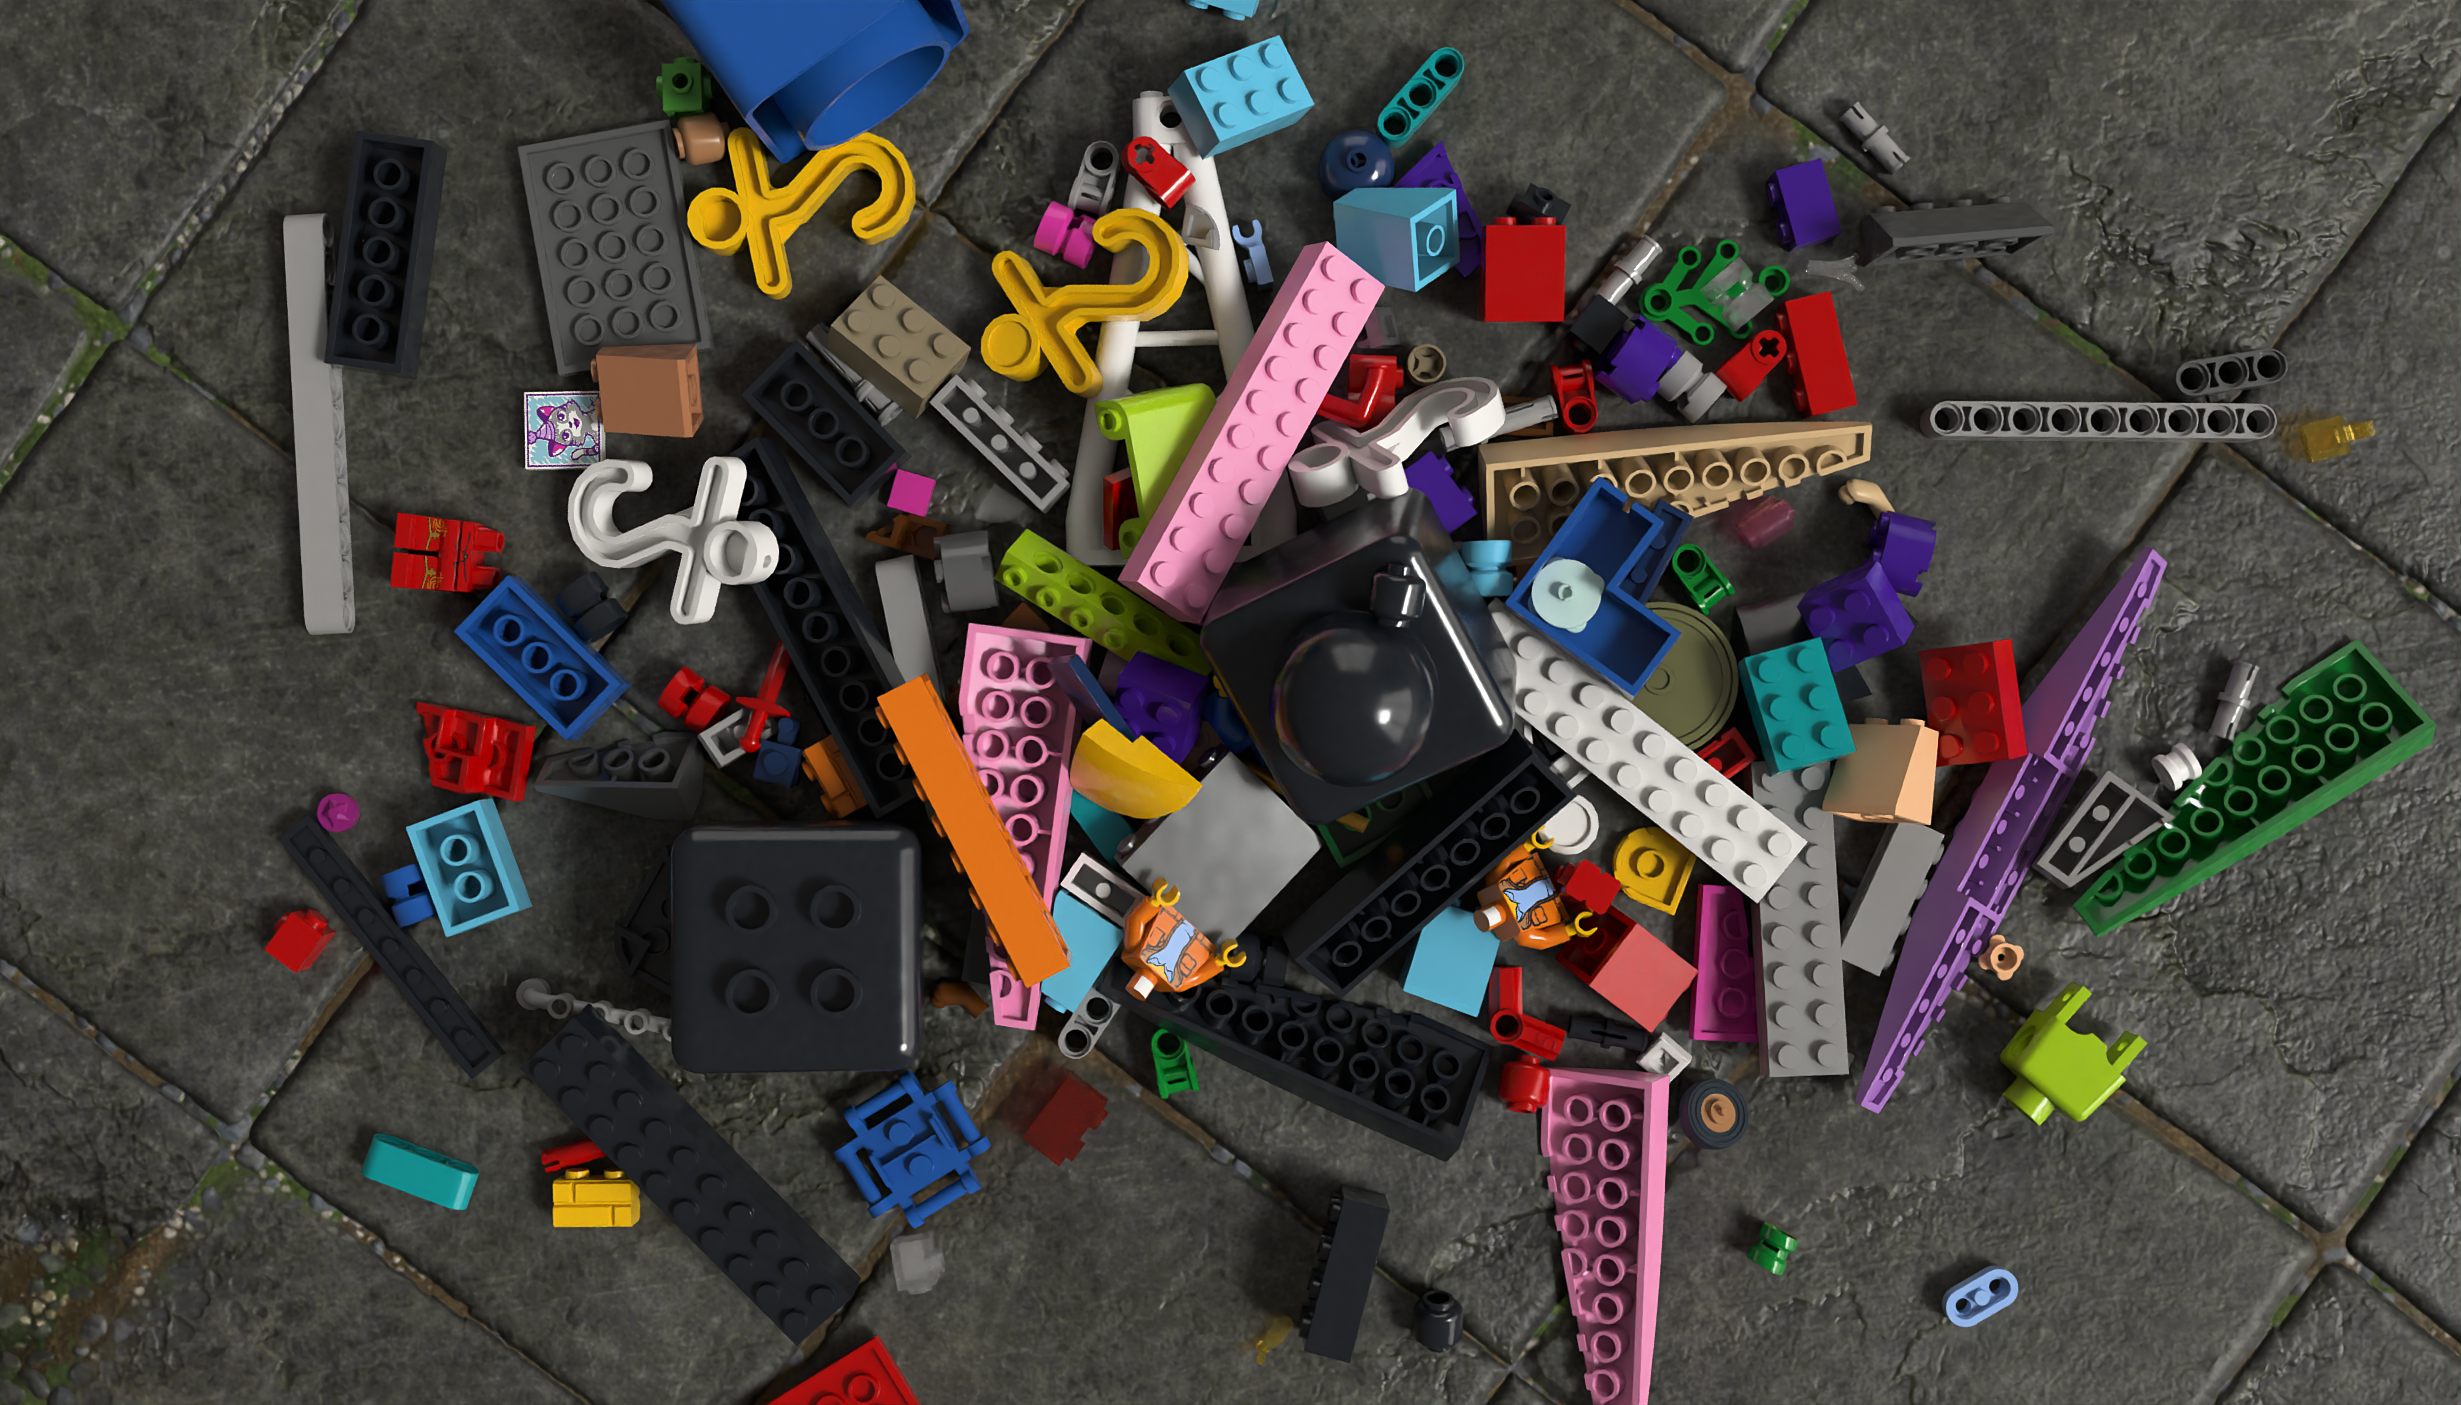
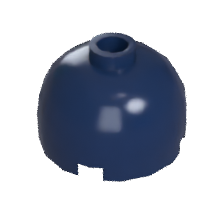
M1352 129L1339 133L1326 144L1319 158L1318 178L1323 192L1333 201H1336L1355 188H1390L1394 179L1395 163L1390 148L1381 137L1367 130Z

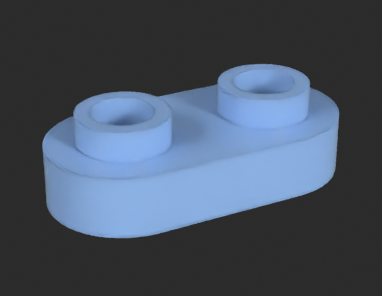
M1986 1267L1951 1287L1944 1294L1942 1299L1943 1312L1954 1324L1960 1327H1971L2010 1305L2016 1299L2018 1294L2017 1280L2013 1274L2003 1267ZM1994 1279H1999L2000 1285L1998 1289L1990 1291V1282ZM1961 1298H1965L1967 1301L1965 1308L1956 1310V1302Z

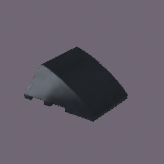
M1807 591L1734 607L1730 645L1737 664L1746 657L1815 639L1797 608V605ZM1856 665L1836 673L1830 667L1841 703L1873 695ZM1740 677L1734 708L1723 727L1753 722Z

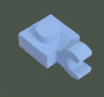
M1253 220L1254 235L1252 237H1242L1238 225L1233 226L1232 233L1235 243L1248 251L1249 259L1243 261L1249 283L1256 282L1259 292L1273 288L1274 280L1261 239V225L1258 220Z

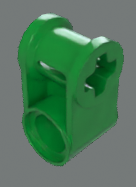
M1694 544L1678 546L1666 570L1683 591L1690 605L1696 611L1707 616L1709 609L1725 596H1733L1735 590L1728 579L1714 566L1699 546ZM1683 551L1689 552L1693 557L1694 563L1688 572H1683L1677 565L1678 556Z
M1156 1026L1152 1034L1151 1049L1155 1061V1073L1161 1098L1167 1099L1171 1093L1192 1089L1194 1092L1200 1091L1196 1067L1190 1054L1188 1042L1178 1037L1180 1043L1176 1048L1164 1049L1159 1045L1158 1038L1168 1031Z

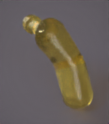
M1281 1316L1273 1330L1257 1341L1256 1348L1259 1352L1256 1361L1258 1364H1264L1266 1353L1285 1340L1293 1325L1290 1317Z

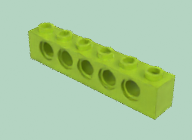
M1026 529L1006 551L994 578L995 580L1129 662L1139 650L1211 678L1214 672L1201 651L1199 634L1029 529Z

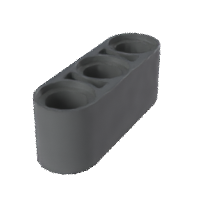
M2262 349L2193 360L2166 371L2162 378V388L2165 394L2174 400H2186L2255 389L2280 381L2287 372L2288 363L2286 357L2276 349ZM2259 360H2262L2267 365L2268 373L2266 378L2258 372L2257 364ZM2220 366H2224L2229 371L2230 379L2228 384L2220 379ZM2182 372L2187 373L2191 377L2192 385L2190 390L2184 388L2181 384L2180 376Z

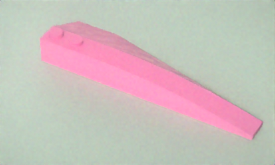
M969 623L959 695V709L964 729L963 744L1053 917L1073 787L1070 783V770L1080 740L1083 718L1047 665L1055 657L1078 654L1089 669L1093 640L1086 637ZM983 908L982 913L985 916L987 936H985L986 949L989 952L991 969L989 975L995 1025L1034 1031L1041 998L1042 981L1029 988H1026L1022 979L1015 982L1005 962L1008 959V952L1004 944L997 946L987 928V924L990 923V917L986 909Z
M1546 1066L1545 1068L1551 1073L1548 1102L1542 1107L1541 1149L1543 1157H1550L1551 1175L1547 1176L1550 1193L1553 1192L1557 1210L1554 1218L1557 1231L1561 1232L1564 1248L1561 1252L1572 1314L1577 1317L1579 1334H1577L1579 1351H1583L1587 1373L1584 1374L1586 1388L1591 1392L1593 1405H1647L1661 1265L1670 1075L1635 1070Z

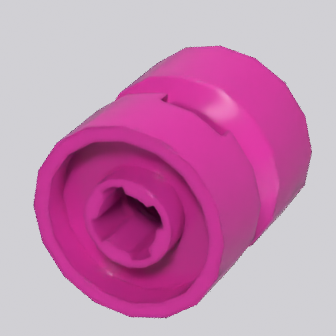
M1052 201L1040 222L1033 246L1052 256L1060 252L1065 262L1085 269L1098 244L1092 235V229L1097 220L1084 214L1077 218L1074 216L1073 209Z

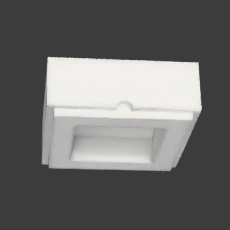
M1662 1031L1645 1049V1052L1637 1057L1636 1062L1649 1073L1670 1075V1083L1691 1062L1692 1056Z

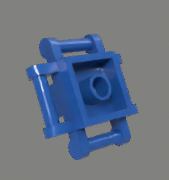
M908 1069L899 1075L898 1081L859 1105L851 1104L843 1109L846 1121L858 1136L832 1153L838 1162L843 1161L870 1205L867 1210L873 1219L899 1203L908 1222L916 1229L926 1223L925 1218L965 1193L973 1194L982 1188L968 1160L986 1151L992 1145L986 1135L982 1137L955 1094L957 1088L951 1079L926 1093L914 1073ZM906 1093L912 1097V1102L869 1127L865 1118ZM942 1100L969 1144L964 1148L961 1146L937 1107L936 1102ZM863 1147L869 1153L868 1157L883 1182L892 1191L884 1197L880 1194L855 1153ZM956 1169L960 1176L959 1180L917 1205L912 1197L914 1193Z

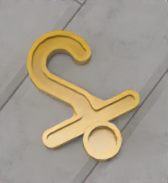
M740 127L733 130L728 137V150L738 195L726 188H710L699 193L691 202L687 212V225L692 236L708 252L718 256L735 255L742 252L749 245L759 288L769 298L780 300L785 298L792 289V279L784 243L800 225L806 223L850 173L856 170H869L876 173L882 180V191L879 198L871 206L857 211L852 219L854 233L861 242L868 245H874L893 237L908 222L916 203L915 179L904 155L889 140L865 132L838 146L819 150L788 186L776 189L771 185L765 152L760 139L751 129Z
M1140 208L1117 209L1099 218L1093 226L1092 235L1094 240L1109 252L1121 253L1133 246H1144L1147 248L1150 256V265L1147 273L1140 281L1132 285L1044 287L1026 259L1012 251L998 253L992 262L993 274L1019 315L1003 314L993 319L985 328L981 338V353L985 363L993 371L1020 382L1030 381L1040 376L1050 362L1069 391L1083 398L1097 396L1103 388V378L1077 338L1076 330L1088 322L1149 321L1167 312L1181 296L1188 279L1189 255L1181 236L1157 214Z

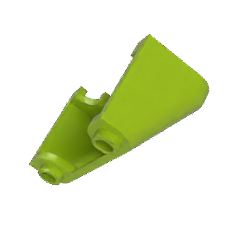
M1204 383L1154 389L1093 403L1097 424L1101 433L1110 440L1125 439L1139 517L1126 520L1120 526L1119 544L1122 560L1129 559L1217 403L1214 392Z

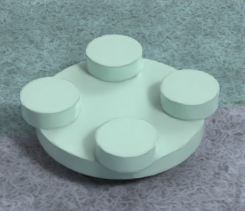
M1553 557L1547 562L1533 582L1532 595L1528 599V609L1532 614L1540 616L1542 620L1551 626L1566 629L1570 633H1579L1584 630L1587 621L1594 616L1599 607L1601 594L1605 588L1604 580L1579 561Z

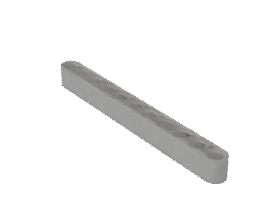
M327 213L286 215L283 222L304 619L306 629L311 635L351 633L355 626V604L342 369L324 363L336 278L334 227Z

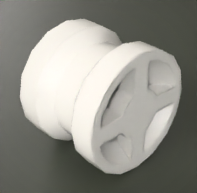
M2183 743L2173 746L2169 754H2159L2151 760L2158 778L2171 791L2181 788L2183 781L2187 779L2195 780L2202 775V769L2197 758Z

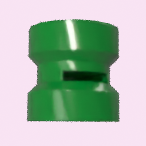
M1764 1222L1759 1231L1761 1238L1757 1245L1751 1247L1747 1258L1770 1272L1782 1276L1787 1266L1786 1258L1789 1253L1795 1251L1799 1240L1785 1231Z

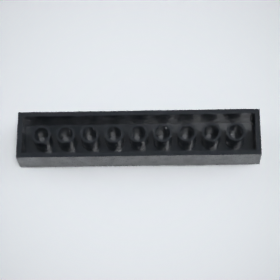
M756 437L725 456L741 459L747 470L736 521H756L769 527L775 535L779 547V559L774 572L766 580L751 585L876 819L893 816L921 799L912 782L917 776L910 763L905 766L902 764L893 745L897 743L898 739L892 727L888 729L883 727L876 714L875 707L880 705L877 697L906 682L776 440ZM702 471L694 475L698 485Z
M590 1003L539 1048L520 1068L796 1346L852 1298L861 1277Z

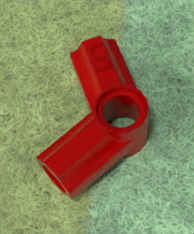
M1493 965L1488 980V1015L1486 1020L1488 1030L1500 1043L1513 1045L1554 1062L1564 1043L1566 1030L1522 1013L1521 965ZM1502 1015H1512L1515 1018L1513 1030L1506 1034L1497 1032L1495 1026L1498 1018Z

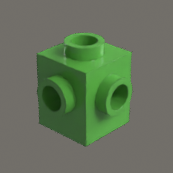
M681 57L675 58L672 64H662V76H658L656 80L657 95L659 100H663V111L672 120L679 119L685 115L710 111V99L715 98V80L713 75H709V72L701 63H697V60L694 58Z

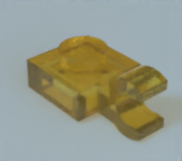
M2342 415L2298 426L2307 464L2351 453L2349 441L2376 435L2372 420L2345 426Z

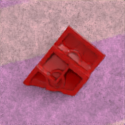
M417 702V714L423 715L428 737L423 739L425 753L429 757V772L433 786L460 794L486 793L513 802L524 801L537 726L462 708Z

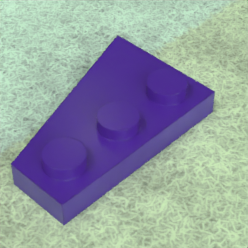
M1440 141L1392 188L1456 189L1460 262L1452 268L1465 280L1480 266L1482 225L1474 209H1472L1463 191L1462 183L1457 173L1454 172L1446 155L1447 152L1442 141Z

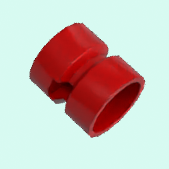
M685 666L664 689L658 700L657 707L675 719L679 717L685 718L684 725L699 735L719 722L729 707L732 697L715 685L705 686V678L690 667ZM695 693L698 696L694 699L690 707L687 706V702Z

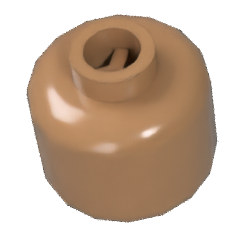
M712 111L680 117L677 121V127L672 128L678 158H685L686 162L691 166L722 160L726 155V145H728V137L730 135L727 121L720 122L717 115Z

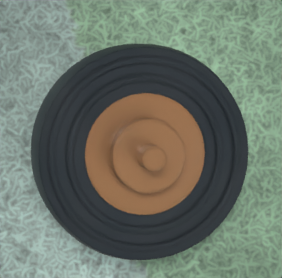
M1707 1079L1693 1084L1683 1094L1679 1104L1680 1124L1686 1136L1697 1146L1709 1150H1720L1730 1147L1742 1138L1747 1129L1749 1118L1747 1104L1742 1094L1732 1084L1720 1079Z

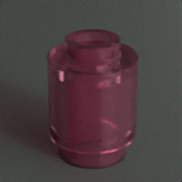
M1770 496L1740 517L1741 522L1735 525V529L1745 545L1753 551L1757 547H1766L1794 527L1792 518L1796 515L1784 498L1777 500L1774 496Z

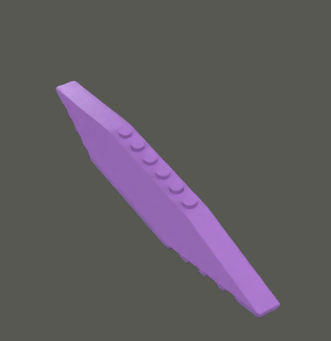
M2147 546L2144 548L2022 706L2021 711L2028 755L2010 760L1990 762L1989 771L1981 786L1977 787L1974 791L1967 813L1963 820L1956 825L1953 839L1946 853L1937 862L1936 872L1923 896L1918 900V906L1910 923L1855 1103L1879 1114L1904 1076L1905 1072L1902 1068L1909 1055L1912 1054L1916 1057L1924 1046L1925 1041L1920 1037L1932 1020L1939 1023L1946 1011L1941 1005L1952 989L1959 992L1968 979L1967 975L1963 973L1973 957L1978 959L1981 954L1985 953L1989 945V938L1995 934L2094 745L2096 738L2091 737L2090 733L2097 716L2105 718L2111 703L2105 700L2113 677L2120 680L2125 669L2124 666L2119 665L2127 642L2135 644L2141 629L2135 626L2143 609H2149L2167 565V562L2153 548Z

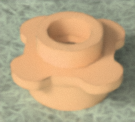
M1996 934L1989 938V947L1984 954L1978 957V964L1982 969L1994 971L1999 979L2008 980L2019 967L2024 952L2020 946L2005 942V938L2002 935ZM1999 954L2004 955V959L2002 961L1998 960Z

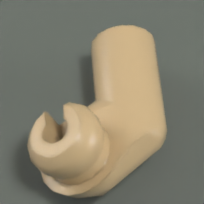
M1854 478L1848 480L1846 485L1841 486L1838 490L1840 500L1846 505H1851L1855 501L1866 503L1877 521L1881 512H1887L1888 510L1895 512L1880 487L1873 482Z

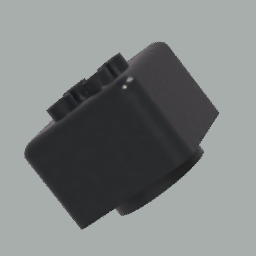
M902 819L714 820L688 828L679 834L671 849V1050L674 1059L683 1069L696 1074L893 1071L902 1069L914 1061L920 1050L925 1026L924 841L916 826Z

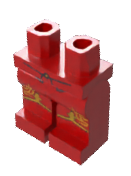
M397 512L394 547L437 552V557L394 552L390 587L481 594V590L495 589L500 584V568L484 567L485 552L502 553L505 535L502 532L489 529L487 525Z

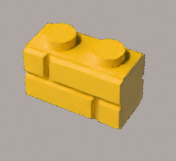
M619 1167L604 1169V1175H589L588 1168L565 1170V1175H561L553 1183L554 1227H632L640 1218V1188Z

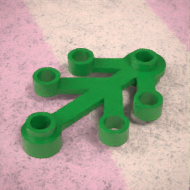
M1727 239L1721 241L1715 247L1713 259L1692 289L1676 291L1687 272L1694 270L1701 262L1699 250L1693 246H1687L1677 254L1676 264L1663 283L1651 284L1641 292L1638 299V307L1641 314L1649 321L1662 322L1669 320L1689 334L1691 343L1697 347H1704L1713 340L1714 329L1706 322L1698 323L1679 307L1695 305L1725 326L1730 338L1743 340L1752 332V322L1746 316L1736 315L1717 300L1758 293L1765 298L1774 299L1786 292L1790 284V278L1784 268L1772 265L1762 270L1758 277L1713 285L1725 267L1736 260L1739 255V247L1736 242ZM1722 246H1728L1732 249V258L1726 259L1721 256L1720 249ZM1689 252L1693 254L1695 263L1693 265H1686L1682 260L1683 253ZM1767 277H1772L1776 280L1777 288L1775 290H1769L1765 286V279ZM1651 298H1661L1664 303L1661 310L1654 309L1651 306ZM1737 321L1744 323L1746 331L1742 335L1737 334L1733 329V325ZM1697 328H1703L1707 331L1708 338L1706 341H1700L1696 338L1695 331Z

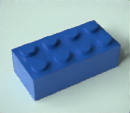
M508 575L454 631L565 740H578L631 686V683L595 648L590 644H586L578 632L521 577Z

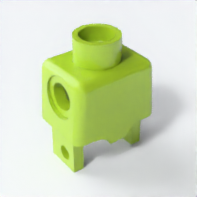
M2070 982L2045 1011L2035 1009L2000 1055L2003 1065L2017 1076L2002 1096L2017 1111L2037 1126H2040L2054 1110L2077 1122L2088 1118L2126 1081L2121 1075L2122 1071L2148 1044L2139 1035L2124 1031L2107 1050V1045L2093 1033L2078 1034L2069 1029L2065 1023L2092 994L2086 987L2074 982Z

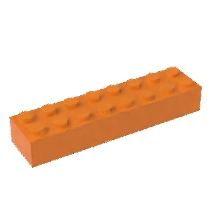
M924 673L877 697L880 705L875 707L876 714L885 729L892 727L898 739L897 743L893 744L895 751L904 766L909 763L911 764L917 776L912 782L922 802L929 799L934 808V815L931 816L932 822L941 838L949 837L954 847L952 852H950L951 859L960 874L967 872L972 882L970 884L971 887L968 888L970 896L978 910L986 909L990 917V923L987 924V928L997 946L1004 944L1008 952V959L1005 962L1015 982L1022 979L1026 988H1029L1070 967L1072 954L928 674Z

